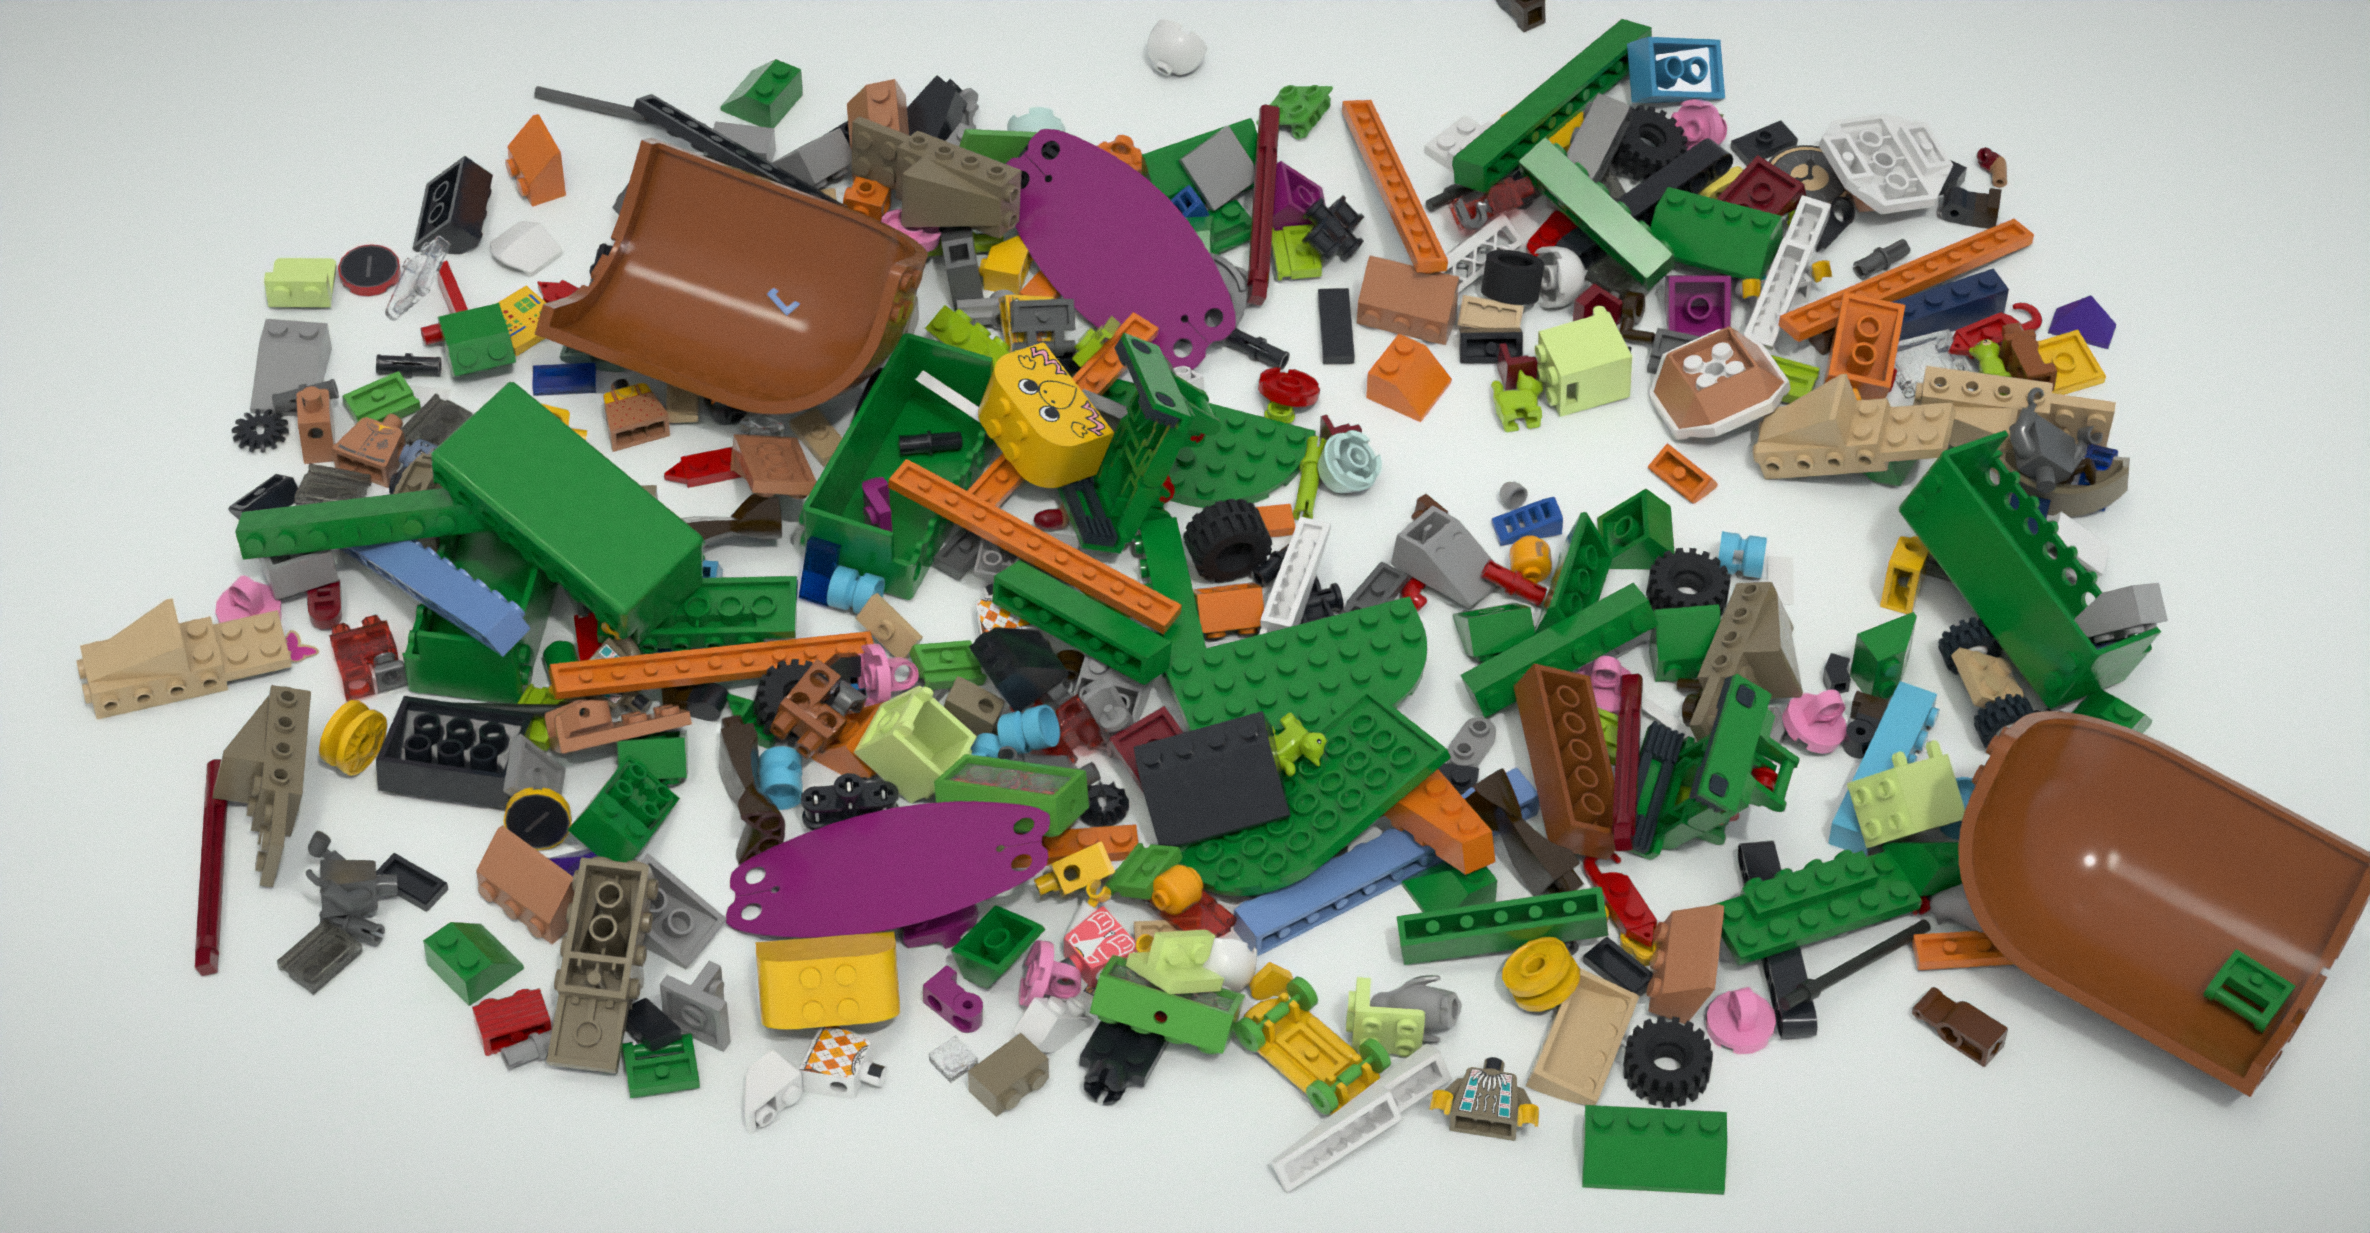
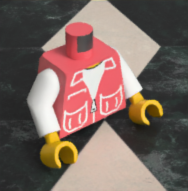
M1092 879L1087 884L1086 891L1090 898L1082 902L1064 934L1065 959L1060 961L1061 963L1076 967L1081 972V978L1089 987L1093 988L1097 986L1099 975L1113 954L1128 959L1129 953L1150 952L1154 939L1149 934H1142L1135 942L1104 906L1098 908L1099 902L1104 903L1111 897V890L1107 886H1104L1102 891L1096 895V891L1101 885V881L1098 879ZM1062 978L1061 980L1064 981V982H1066V981H1068V980H1070V979H1069V978Z

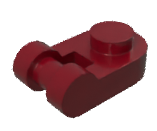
M338 579L339 581L307 590L308 613L310 622L314 627L330 629L337 626L342 620V589L340 579Z

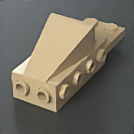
M1926 366L1923 383L1917 382L1913 405L1953 402L1956 413L1949 444L1953 447L2006 430L2009 436L1997 450L2013 449L2010 441L2009 427L2016 423L2022 408L2027 409V396L2030 390L2038 387L2043 390L2044 396L2041 397L2038 392L2034 395V403L2037 404L2034 412L2075 438V444H2078L2077 432L2080 428L2094 426L2090 436L2094 433L2102 432L2103 439L2099 444L2088 445L2087 448L2106 449L2116 402L2052 393L2053 383ZM1991 468V469H1990V470H1992L1993 472H1995L1996 474H1998V471H1997L1996 469H1994V468Z
M1840 374L1787 406L1777 407L1774 412L1765 415L1763 421L1759 423V438L1757 444L1753 446V458L1756 463H1759L1765 480L1887 471L1890 461L1938 458L1943 451L1948 449L1956 410L1953 402L1891 407L1888 398L1857 401L1847 374Z
M173 598L166 599L110 639L80 645L83 659L76 660L80 679L87 678L88 681L87 684H82L86 704L93 703L97 720L228 690L227 681L292 667L278 610L218 624L212 623L211 616L179 623Z

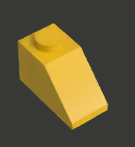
M1020 235L992 246L988 257L982 258L979 273L983 277L984 290L994 292L1009 290L1015 295H1019L1033 261Z

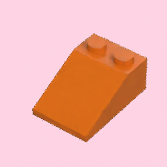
M1844 292L1823 384L1840 374H1847L1852 388L1856 387L1861 399L1886 398L1891 387L1905 305Z

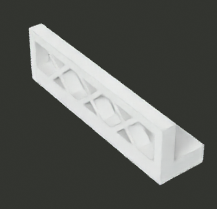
M1504 213L1485 223L1445 254L1448 259L1447 270L1449 269L1450 275L1456 276V263L1469 265L1468 277H1459L1458 293L1484 273L1485 262L1476 260L1478 246L1487 248L1491 252L1494 250H1515L1524 243ZM1501 229L1504 230L1512 241V244L1508 247L1497 244V233Z

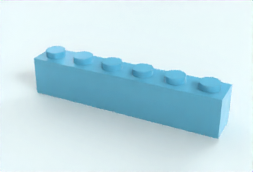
M1902 681L1899 682L1852 781L1894 768L1892 755L1900 751L1905 754L1908 764L1917 762L1916 750L1922 751L1924 749L1929 732H1926L1928 726L1934 727L1940 709L1935 707L1936 693ZM1847 790L1832 822L1828 844L1844 850H1851L1853 853L1863 851L1867 857L1870 848H1866L1849 790Z

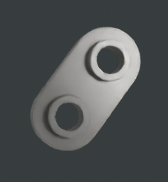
M1474 717L1466 721L1448 747L1451 758L1447 761V764L1478 768L1495 743V725L1483 717Z

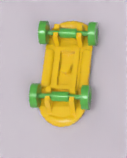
M1297 976L1287 983L1288 994L1283 992L1278 998L1261 1001L1252 1006L1244 1014L1243 1018L1234 1024V1031L1244 1047L1252 1052L1257 1051L1301 1089L1319 1112L1325 1115H1332L1380 1079L1379 1073H1382L1391 1065V1060L1385 1048L1372 1038H1368L1359 1046V1055L1322 1021L1311 1014L1309 1010L1318 1004L1317 994L1304 978Z

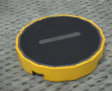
M533 787L525 788L512 796L506 805L503 821L505 828L534 849L545 850L551 849L564 841L569 834L567 830L571 826L572 817L570 805L562 795L552 789L542 787V790H533Z

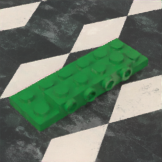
M797 576L703 578L702 584L637 646L641 653L653 654L658 651V648H671L672 651H682L700 647L711 648L765 642V639L796 638ZM598 620V642L604 643L608 638L614 640L615 636L605 633L601 628L602 623Z
M1843 850L1831 861L1823 863L1821 859H1814L1808 862L1804 869L1793 872L1790 868H1785L1777 872L1774 878L1762 881L1759 877L1752 878L1745 883L1740 896L1716 904L1724 906L1721 937L1739 966L1918 910L1921 907L1922 900L1889 851L1866 857L1863 851L1852 853L1851 850Z

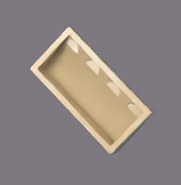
M1580 968V981L1575 991L1558 1005L1526 1087L1561 1100L1583 1105H1596L1640 996Z

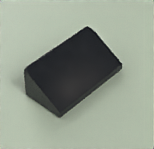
M1459 328L1460 363H1498L1499 344L1506 343L1511 358L1523 356L1522 329Z
M275 474L230 505L228 510L240 520L242 512L289 507L301 499L302 494L293 477Z

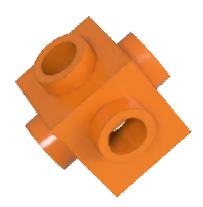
M856 176L852 187L846 188L843 204L847 205L851 210L881 221L882 216L889 212L892 205L891 188L877 181Z

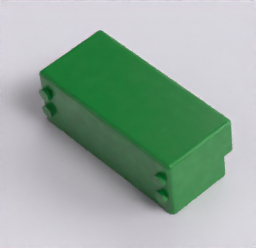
M905 333L901 337L803 504L799 516V525L804 526L800 545L806 547L807 567L810 570L832 576L835 569L842 565L858 570L860 576H863L866 572L881 576L885 579L884 593L906 600H911L915 596L934 562L933 557L940 551L955 523L889 488L892 532L864 524L862 482L875 477H883L889 483V478L908 459L967 491L983 474L998 447L994 440L988 436L980 422L915 380L922 371H925L979 407L993 372V358L911 333ZM927 430H930L931 434L959 431L962 434L963 446L957 450L935 451L930 456L929 453L901 456L899 435L927 433Z
M508 382L431 453L434 484L438 483L448 491L455 502L460 501L473 512L478 521H484L497 532L502 541H508L521 552L526 561L536 564L546 573L549 580L554 583L557 582L565 588L577 603H583L601 623H607L618 632L621 639H626L633 633V640L639 645L703 582V561L705 560L703 546L705 541L702 535L515 382Z
M2006 430L1943 451L1901 503L1899 513L2048 708L2053 709L2124 681L2152 650L2151 643L2161 631L2158 627H2155L2137 635H2127V638L2115 640L2118 642L2098 650L2091 643L2074 619L2088 607L2085 601L2087 592L2091 593L2095 599L2103 593L2096 584L2097 574L2094 571L2087 572L2076 558L2078 556L2077 548L2072 545L2067 547L2057 534L2059 530L2057 522L2053 520L2048 522L2038 509L2039 499L2036 496L2029 497L2019 485V473L2017 471L2009 472L1999 459L2003 453L1997 449L2009 436ZM1991 468L1996 469L2000 475V483L1998 485L1994 484L1990 479ZM2011 492L2018 497L2019 507L2017 510L2012 508L2009 503V494ZM2029 517L2035 519L2038 524L2037 534H2033L2028 528ZM2049 542L2053 543L2057 548L2058 555L2056 559H2052L2047 552V544ZM2068 567L2072 568L2077 575L2076 584L2070 583L2066 577Z
M495 530L440 536V544L437 551L441 559L447 558L458 570L460 568L464 569L474 580L480 579L491 592L494 589L497 590L508 603L511 600L514 601L525 612L526 615L523 619L531 629L502 657L421 603L416 609V620L413 629L408 634L405 653L402 652L408 689L416 693L518 704L527 686H530L532 681L533 668L558 583L549 580L546 573L536 564L526 561L521 552L508 541H502Z

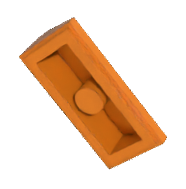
M1668 443L1647 467L1693 504L1718 486L1712 477Z

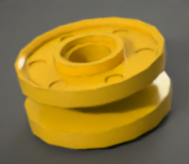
M359 700L346 702L332 715L324 728L319 745L320 758L331 766H337L338 769L347 775L361 773L374 761L382 747L388 727L386 717L375 709L369 710Z
M1541 937L1531 940L1516 949L1503 967L1502 980L1510 993H1512L1519 1007L1528 1012H1541L1556 1007L1575 991L1580 981V968L1563 941L1554 937Z

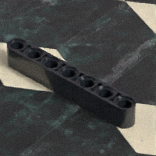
M1704 139L1615 201H1622L1629 208L1631 216L1638 222L1642 220L1650 227L1655 208L1668 187L1697 194L1730 170L1733 164V155L1712 139ZM1579 227L1567 233L1555 245L1575 252L1585 270H1588L1608 256Z
M1773 840L1738 844V863L1743 885L1756 877L1761 878L1762 881L1772 879L1781 870ZM1800 947L1762 958L1763 970L1780 1038L1816 1036L1818 1029L1817 1015L1813 1001L1809 1003L1802 1002L1787 1011L1782 1009L1779 1003L1780 998L1795 991L1798 984L1808 979Z

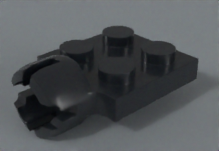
M1100 1020L1080 1055L1079 1066L1088 1069L1084 1077L1085 1093L1097 1103L1102 1092L1106 1091L1108 1094L1103 1101V1105H1113L1121 1099L1127 1087L1131 1085L1144 1087L1168 1046L1169 1041L1165 1040L1163 1035L1153 1032L1149 1034L1136 1032L1131 1029L1130 1025L1117 1022L1111 1024Z

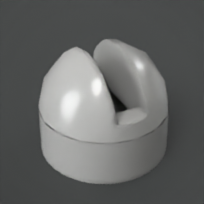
M1509 481L1502 485L1499 496L1507 507L1517 509L1526 501L1528 491L1520 483Z

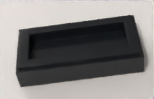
M393 853L376 871V875L397 874V896L425 912H428L448 891L447 882L396 853Z
M1606 936L1583 955V963L1603 979L1640 997L1647 992L1653 972Z
M647 997L632 1004V1009L628 1011L626 1029L650 1051H656L682 1038L681 1028Z

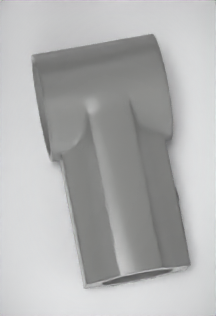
M998 290L992 293L990 298L956 300L957 309H961L972 319L970 324L973 326L977 322L981 325L992 324V327L996 330L1003 331L998 298L1004 295L1015 294L1009 290Z

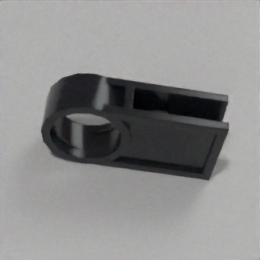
M1838 196L1826 202L1831 204L1830 215L1815 249L1817 252L1822 248L1826 249L1853 222L1855 210L1848 198ZM1834 204H1837L1843 212L1842 222L1834 214Z

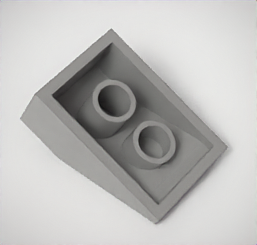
M279 319L265 320L258 347L250 406L251 413H255V410L259 409L260 414H264L267 409H271V415L276 413L272 402L273 394L298 389V386L301 384L310 386L323 382L332 351L328 323ZM297 408L281 412L282 416L297 417Z
M647 854L641 862L650 866L655 879L659 881V889L656 900H651L649 912L653 913L651 932L645 933L643 946H647L648 950L686 970L727 918L651 855Z

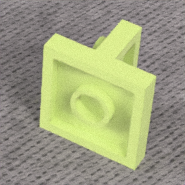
M1208 930L1155 932L1150 952L1129 953L1126 963L1128 968L1168 994L1221 991L1224 978L1217 973L1203 968L1204 963L1210 956L1215 935Z

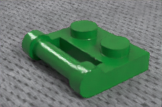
M1237 200L1226 203L1215 211H1208L1209 216L1214 218V254L1220 255L1221 252L1250 241L1252 218Z
M2236 949L2210 982L2203 997L2211 1002L2215 999L2253 1023L2254 1029L2263 1034L2292 995L2296 986ZM2226 984L2264 1008V1012L2261 1013L2222 987Z
M692 1033L682 1034L681 1039L653 1052L644 1044L633 1045V1042L623 1043L630 1098L700 1088ZM684 1052V1053H680V1054H673V1055H667V1056H660V1057H654V1058H647V1059L635 1060V1059H638V1058H645V1057H652V1056H658V1055H665V1054H671V1053Z

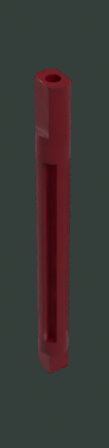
M1267 104L1259 108L1247 279V303L1262 306L1265 302L1269 286L1280 108Z
M1639 673L1624 674L1620 678L1612 833L1614 835L1616 851L1633 850V836L1636 832L1643 678Z
M221 759L209 761L206 769L194 968L202 977L218 973L228 800L214 799L212 797Z

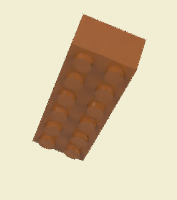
M1534 663L1516 683L1514 691L1547 838L1558 846L1571 849L1575 854L1607 860L1615 851L1614 835L1612 833L1615 780L1591 678L1587 675Z

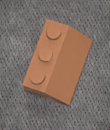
M896 79L867 84L847 103L851 150L852 122L859 116L909 135L906 94ZM852 173L853 183H854V180H855L856 176H857V177H860V176L855 175V174Z
M1370 255L1358 299L1357 324L1446 345L1456 321L1459 277L1441 272L1432 274L1417 273L1412 265Z
M503 825L500 826L476 870L478 891L486 901H493L499 905L509 918L513 920L518 919L526 925L535 937H542L553 945L568 931L569 924L566 921L569 903H573L575 893L572 887L573 876Z
M1716 904L1675 910L1670 913L1664 922L1658 923L1653 935V940L1657 942L1656 950L1650 961L1653 977L1648 984L1646 995L1650 997L1649 1012L1665 1016L1671 1020L1672 1016L1679 1017V1022L1685 1024L1687 1020L1690 1021L1713 993L1716 985L1724 906Z

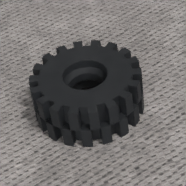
M1638 105L1636 109L1633 106L1631 107L1633 120L1614 155L1615 160L1613 164L1616 167L1621 165L1624 168L1622 173L1626 176L1628 173L1633 174V180L1638 182L1640 178L1646 180L1685 153L1688 146H1685L1688 142L1687 136H1682L1684 132L1682 126L1676 127L1677 120L1674 117L1668 119L1665 117L1667 112L1661 110L1660 113L1655 112L1656 107L1649 106L1647 110H1645L1644 105ZM1641 138L1651 141L1655 147L1646 144Z
M1676 548L1675 554H1672L1670 550L1664 552L1663 558L1658 556L1655 559L1654 565H1651L1647 583L1646 596L1653 612L1658 609L1719 604L1721 617L1726 608L1731 581L1730 576H1727L1728 570L1726 566L1720 567L1721 560L1717 557L1712 560L1709 559L1710 553L1703 551L1702 555L1697 554L1696 548H1690L1689 552H1684L1683 548ZM1688 587L1696 590L1698 593L1687 594L1679 591L1677 588Z
M792 659L790 665H787L784 660L778 662L777 669L772 665L767 669L766 675H762L754 700L753 713L757 715L756 723L758 726L765 724L763 733L766 735L771 734L770 728L780 703L808 671L813 662L806 660L805 665H799V659ZM817 673L819 676H821L823 679L829 682L828 678L825 677L824 674ZM838 686L836 692L828 700L826 699L823 705L831 706L833 704ZM791 731L785 738L788 740L787 746L795 747V743L800 737ZM775 736L774 741L781 743L782 739Z
M1665 1016L1657 1017V1023L1653 1024L1651 1019L1644 1021L1643 1029L1639 1025L1633 1029L1632 1036L1629 1035L1625 1047L1623 1075L1624 1079H1628L1627 1086L1630 1090L1637 1088L1636 1096L1642 1100L1647 1096L1649 1097L1648 1104L1656 1106L1657 1101L1664 1102L1663 1108H1671L1672 1102H1677L1678 1107L1685 1106L1686 1098L1693 1102L1698 1099L1699 1092L1704 1093L1710 1079L1713 1051H1710L1711 1042L1709 1038L1704 1040L1705 1032L1701 1028L1693 1031L1694 1023L1687 1020L1685 1025L1679 1024L1680 1018L1672 1016V1022H1666ZM1659 1058H1672L1678 1061L1681 1067L1675 1070H1665L1658 1067L1654 1061Z

